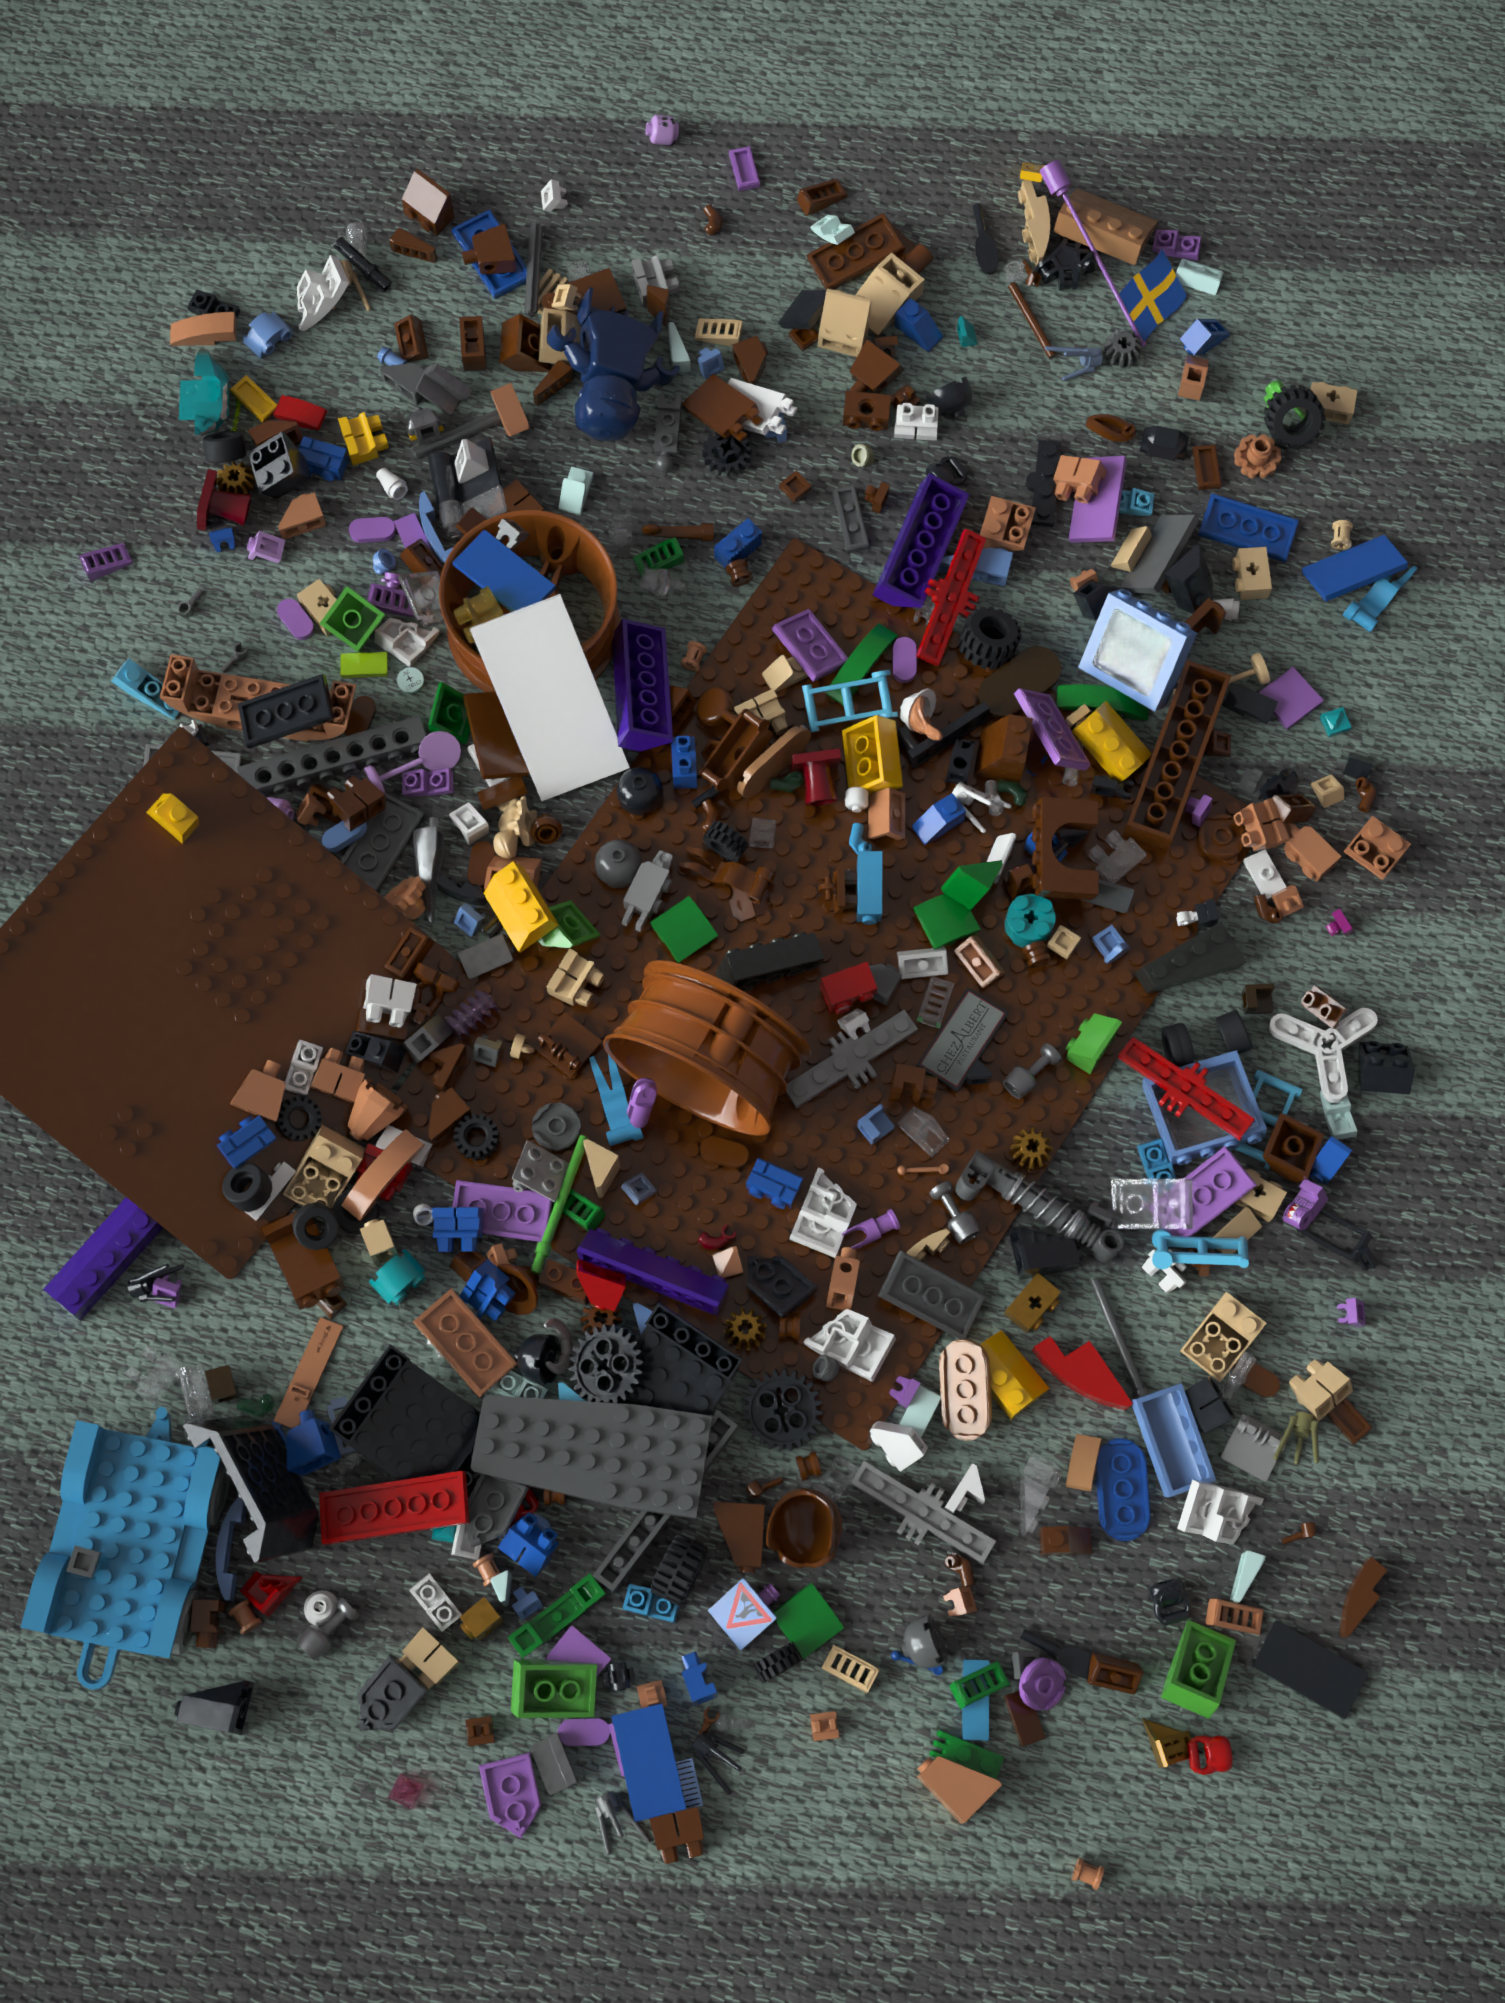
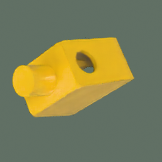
M171 793L162 794L146 812L182 844L199 826V817Z

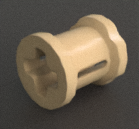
M1347 520L1335 521L1332 524L1334 539L1331 541V547L1347 550L1352 546L1350 531L1353 529V523Z

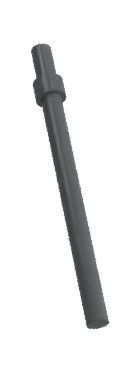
M1099 1277L1090 1280L1135 1392L1133 1394L1135 1398L1150 1394L1148 1388H1144Z

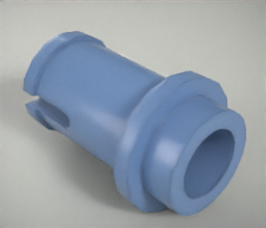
M383 347L377 355L381 364L385 363L388 366L407 364V360L393 353L390 347Z

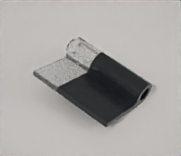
M490 437L475 443L485 450L489 470L464 483L458 482L454 464L458 452L453 455L447 452H436L428 457L442 530L449 537H458L462 534L456 528V525L470 507H474L487 520L507 511L492 438Z

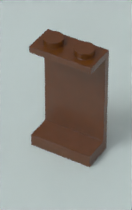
M296 1211L262 1227V1231L276 1257L299 1309L302 1310L313 1307L318 1301L326 1297H333L339 1294L346 1287L327 1247L320 1250L307 1249L296 1239L292 1226ZM313 1218L309 1219L306 1224L307 1232L314 1236L320 1235Z

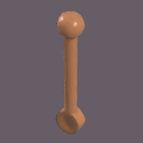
M941 1164L940 1167L906 1168L901 1165L897 1168V1172L900 1175H904L907 1172H940L941 1174H946L949 1170L946 1164Z

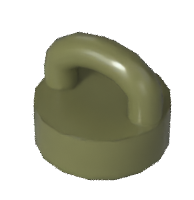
M868 444L855 445L851 452L854 465L857 467L873 465L874 454L871 446Z

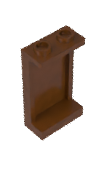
M1208 598L1184 623L1188 624L1191 627L1190 629L1197 632V634L1204 627L1217 634L1226 612L1220 603ZM1168 638L1153 654L1147 673L1156 680L1171 647V638Z

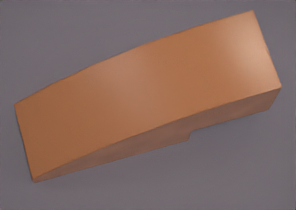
M234 312L203 314L171 324V346L215 345L216 341L237 340V319Z

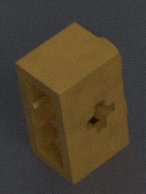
M1037 1273L1006 1309L1004 1315L1024 1332L1028 1333L1031 1328L1036 1331L1044 1322L1042 1315L1047 1310L1052 1312L1060 1303V1300L1057 1298L1061 1291ZM1037 1300L1039 1302L1038 1307L1031 1309L1029 1307L1031 1302L1033 1303Z
M485 1597L460 1616V1619L463 1621L460 1627L471 1640L474 1638L479 1641L483 1640L504 1622Z

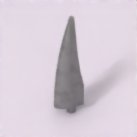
M431 817L429 818V827L413 831L416 873L426 885V888L422 891V900L424 901L430 923H434L436 881L439 878L444 857V832L438 828V818Z

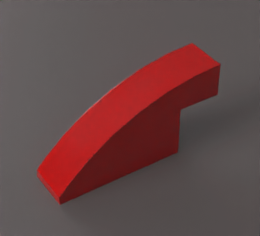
M1051 1336L1033 1347L1032 1352L1041 1364L1055 1378L1076 1393L1099 1404L1116 1409L1127 1410L1133 1405L1090 1341L1067 1356L1063 1355Z

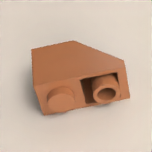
M1186 356L1177 396L1200 401L1208 370V359Z

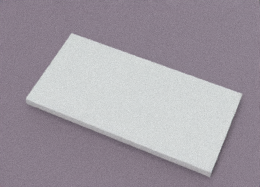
M561 594L470 628L541 801L630 768L623 749L618 747V736Z

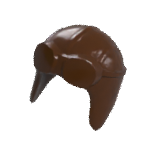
M807 1488L793 1490L784 1495L775 1505L768 1522L766 1544L769 1549L778 1551L779 1559L792 1567L816 1568L825 1565L836 1557L837 1546L842 1534L840 1512L828 1496L817 1490Z

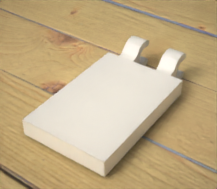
M733 378L727 383L754 401L760 412L758 415L764 420L758 426L746 420L742 424L746 430L765 436L769 430L782 434L786 426L780 424L782 418L777 416L780 412L788 416H794L797 411V407L792 406L794 401L787 398L783 393Z

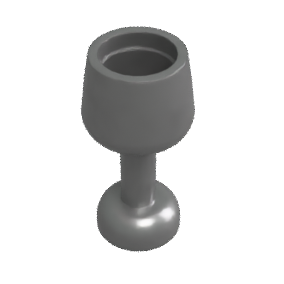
M1045 1043L1040 1050L1041 1057L1028 1069L1023 1066H1016L1004 1079L1003 1084L1012 1096L1021 1099L1033 1091L1037 1085L1034 1076L1048 1063L1057 1065L1062 1061L1060 1054L1052 1045Z
M945 1181L933 1188L929 1194L933 1199H941L952 1216L948 1223V1230L959 1244H964L979 1235L981 1230L972 1212H960L950 1195L953 1185L951 1181Z
M342 1597L337 1603L339 1611L321 1629L316 1625H310L296 1642L314 1661L331 1648L332 1642L328 1636L346 1618L355 1620L360 1616Z

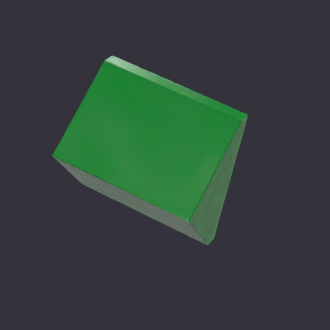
M440 682L438 685L428 723L430 733L436 731L448 732L460 744H467L470 725L463 700L464 694L443 682Z
M1002 860L959 866L941 887L942 892L971 910L992 886L1003 865Z

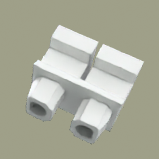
M911 403L897 405L894 438L914 439L915 427H917L916 439L937 441L938 407L929 404L913 406Z
M371 974L366 981V998L363 1009H366V1021L379 1023L382 1013L390 1014L389 1025L401 1028L407 1015L411 1012L416 983L397 979L392 983V978Z

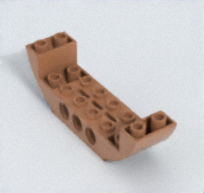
M171 654L160 699L174 709L200 721L220 728L243 731L238 703L281 689L290 684L199 670L194 658ZM333 681L329 693L335 719L283 738L308 742V740L331 739L344 733L350 716L356 684Z

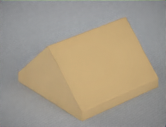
M586 1139L583 1140L598 1199L603 1198L620 1169L619 1156Z

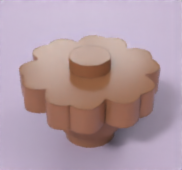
M1250 434L1241 439L1239 447L1236 448L1234 463L1241 467L1243 475L1252 479L1258 475L1265 479L1269 475L1274 474L1276 466L1280 464L1281 449L1274 446V439L1264 434L1258 438Z
M411 876L403 880L398 886L392 888L384 898L406 917L413 920L419 917L426 909L423 905L424 901L421 899L422 891L426 888V885L419 876L415 878Z

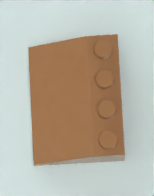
M1077 188L1069 196V199L1095 249L1136 265L1158 221ZM1064 202L1059 211L1053 232L1088 246L1067 203Z

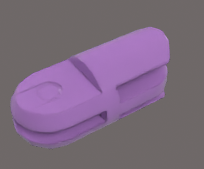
M650 1078L637 1080L630 1096L627 1115L630 1123L636 1128H642L648 1123L657 1096L656 1083Z

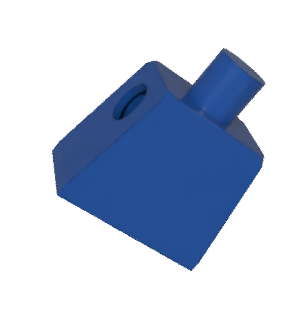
M313 1410L300 1412V1425L287 1432V1471L302 1476L341 1458L334 1433L329 1430L330 1423L315 1418Z

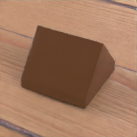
M337 1294L318 1301L317 1305L332 1319L347 1303Z

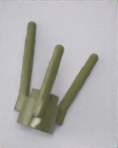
M1297 1412L1295 1416L1290 1417L1289 1425L1274 1454V1460H1278L1292 1430H1294V1434L1298 1436L1294 1464H1299L1303 1440L1308 1438L1311 1433L1314 1463H1319L1317 1434L1319 1422L1315 1421V1417L1312 1414Z

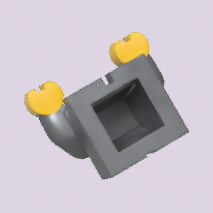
M416 408L411 413L408 423L410 440L418 439L419 445L428 443L429 440L434 441L441 438L440 431H444L440 418L429 408Z

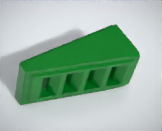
M673 537L634 556L633 561L642 579L684 563V555L676 537ZM669 550H673L675 555L671 556ZM661 553H664L666 557L665 560H662L660 555ZM655 556L658 562L655 565L651 559V557ZM642 560H647L649 568H645Z
M571 1189L569 1193L571 1197L566 1202L562 1214L587 1231L590 1229L595 1230L606 1213L600 1206ZM576 1200H577L578 1203L575 1205V1207L573 1208V1210H572V1211H569L570 1208L573 1206V1204H574V1203L576 1202ZM584 1206H586L587 1208L584 1210V1212H583V1213L581 1214V1216L579 1217L578 1214L581 1212V1210L584 1208Z
M996 1661L954 1681L949 1687L959 1708L963 1709L1009 1686L1010 1683L999 1661ZM991 1670L998 1682V1685L996 1686L994 1685V1682L989 1674V1671ZM981 1675L983 1676V1678H984V1680H985V1682H986V1684H987V1686H988V1688H989V1689H987V1690L985 1689V1687H984V1685H983V1683H982V1681H981V1679H980V1677H979V1676H981ZM971 1680H973L979 1692L977 1695L970 1683Z

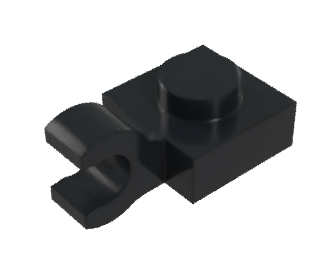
M1285 768L1279 775H1274L1259 791L1264 800L1273 798L1275 795L1290 794L1288 788L1297 782L1299 778L1295 771L1289 773Z
M1094 776L1090 793L1110 798L1118 796L1124 800H1130L1132 793L1125 792L1124 788H1133L1134 782L1124 780L1117 784L1118 781L1113 780L1109 776Z

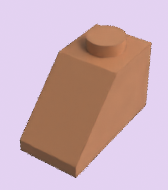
M315 492L302 494L292 500L278 525L282 539L285 540L326 526Z

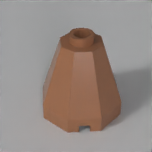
M370 1078L365 1079L359 1087L347 1125L351 1130L349 1132L350 1135L359 1141L372 1138L402 1116L408 1108L406 1104L401 1106L402 1099L380 1083L376 1086L372 1085L371 1083L374 1080Z

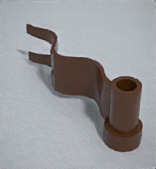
M689 846L686 848L687 852L703 858L716 872L698 863L679 862L678 864L680 868L698 872L710 882L727 883L736 887L740 891L747 893V899L755 904H760L768 885H771L775 878V873L768 868L758 867L757 871L754 872L740 863L722 862L703 849Z

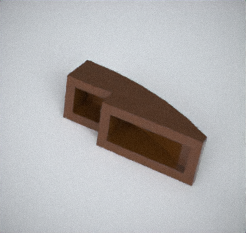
M1372 1556L1363 1562L1347 1592L1340 1622V1636L1343 1638L1350 1636L1380 1598L1372 1589L1383 1577L1387 1569Z

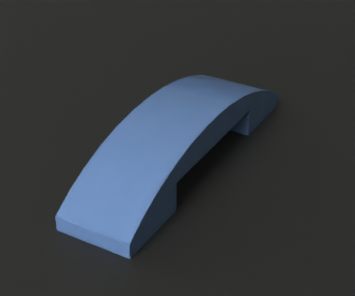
M424 491L420 493L419 511L423 531L432 552L444 565L453 548L445 551L431 525V522L436 520L435 512Z
M239 1496L233 1502L224 1518L216 1546V1575L224 1600L228 1602H234L237 1576L228 1573L234 1524L245 1525L247 1507Z

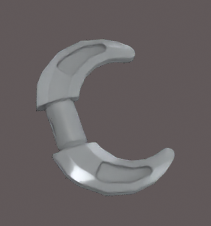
M552 1318L544 1323V1327L553 1328L559 1338L562 1339L561 1356L556 1364L549 1361L546 1362V1366L555 1374L566 1373L572 1364L569 1357H573L570 1356L572 1340L570 1331L562 1320Z

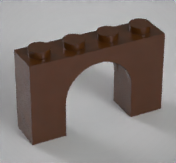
M1042 797L1034 804L1032 810L1033 819H1036V827H1034L1032 833V840L1036 842V851L1033 852L1032 863L1035 865V874L1032 879L1035 896L1092 900L1098 895V871L1071 869L1062 865L1053 853L1052 838L1056 831L1062 829L1087 831L1094 829L1098 825V801Z

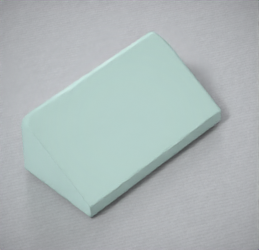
M1184 258L1181 259L1176 272V276L1182 285L1212 295H1216L1224 274L1221 270Z
M506 1570L490 1580L499 1601L505 1607L509 1605L512 1581L511 1573Z

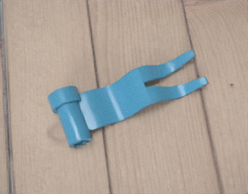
M1411 567L1400 579L1389 583L1392 575L1376 581L1359 603L1353 601L1348 606L1343 616L1349 621H1355L1371 633L1379 622L1376 620L1377 616L1386 608L1398 590L1406 584L1417 570V567Z
M608 1055L613 1090H610L594 1056L589 1057L611 1130L606 1132L609 1145L613 1146L632 1139L634 1141L644 1139L641 1128L634 1127L627 1115L628 1102L616 1062Z

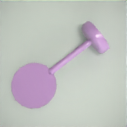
M432 732L424 737L420 743L418 752L420 758L380 776L371 765L364 767L368 780L385 794L381 781L423 763L431 771L451 769L460 758V744L448 732Z

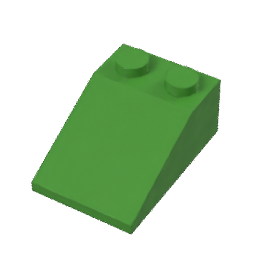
M1188 1620L1166 1676L1161 1698L1209 1719L1220 1705L1236 1640Z
M514 1659L511 1712L517 1718L594 1717L597 1664L545 1659Z

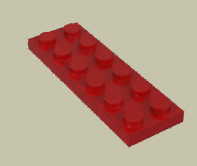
M465 1471L319 1493L321 1541L323 1545L470 1523Z

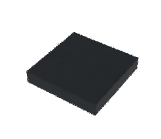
M801 290L779 320L778 324L783 329H812L823 313L827 290Z

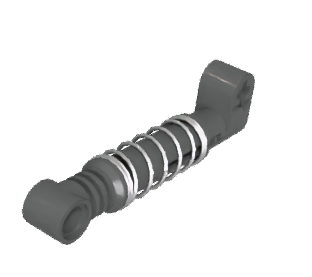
M976 1150L956 1182L955 1192L961 1199L969 1201L978 1196L985 1184L991 1186L1001 1193L1002 1198L1007 1201L1012 1200V1205L1016 1203L1021 1205L1023 1212L1029 1210L1034 1214L1035 1219L1040 1217L1046 1221V1226L1052 1225L1056 1227L1057 1233L1065 1230L1064 1237L1076 1241L1080 1239L1081 1244L1087 1243L1086 1247L1089 1248L1091 1246L1094 1257L1101 1262L1108 1263L1112 1261L1123 1248V1238L1117 1231L1104 1229L1100 1231V1226L1096 1228L1095 1223L1089 1224L1090 1220L1084 1212L1078 1210L1075 1214H1072L1069 1203L1063 1204L1058 1201V1196L1052 1197L1047 1194L1046 1188L1043 1190L1035 1186V1181L1028 1182L1024 1179L1025 1175L1020 1172H1012L979 1150ZM975 1176L977 1179L973 1184H970L971 1177Z

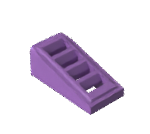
M124 543L78 556L90 582L133 564ZM117 552L121 553L123 557L122 560L118 559L116 555ZM112 555L114 562L110 563L107 557ZM103 559L105 564L100 565L99 560ZM95 563L96 567L91 568L90 564Z
M371 583L367 601L383 613L414 617L419 596L410 592ZM377 595H381L380 601H376ZM387 596L390 597L389 604L385 603ZM396 598H400L398 607L395 606ZM405 599L409 600L408 609L404 608Z

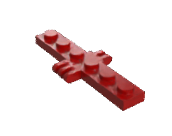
M965 529L962 532L945 580L939 579L936 581L929 579L928 585L935 588V590L931 588H926L925 594L932 597L931 601L935 603V607L916 657L934 666H938L941 662L957 616L960 615L967 618L971 612L966 611V609L970 611L976 609V605L970 603L969 600L975 603L979 601L978 596L967 590L987 538L969 529Z
M1134 1037L1130 1039L1118 1055V1059L1167 1091L1159 1101V1105L1163 1107L1168 1100L1172 1101L1167 1110L1172 1112L1178 1105L1179 1109H1177L1175 1115L1179 1118L1189 1106L1239 1141L1255 1121V1118L1205 1085L1208 1081L1205 1079V1076L1209 1070L1204 1067L1199 1074L1196 1073L1201 1066L1198 1062L1191 1069L1186 1067L1182 1070Z

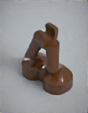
M417 963L413 974L421 980V982L416 984L411 1008L415 1010L411 1021L417 1024L423 1022L425 1015L428 1017L433 1016L444 1000V992L456 993L460 982L421 963ZM429 984L435 985L437 988L435 997L427 1005L421 1004L422 990Z

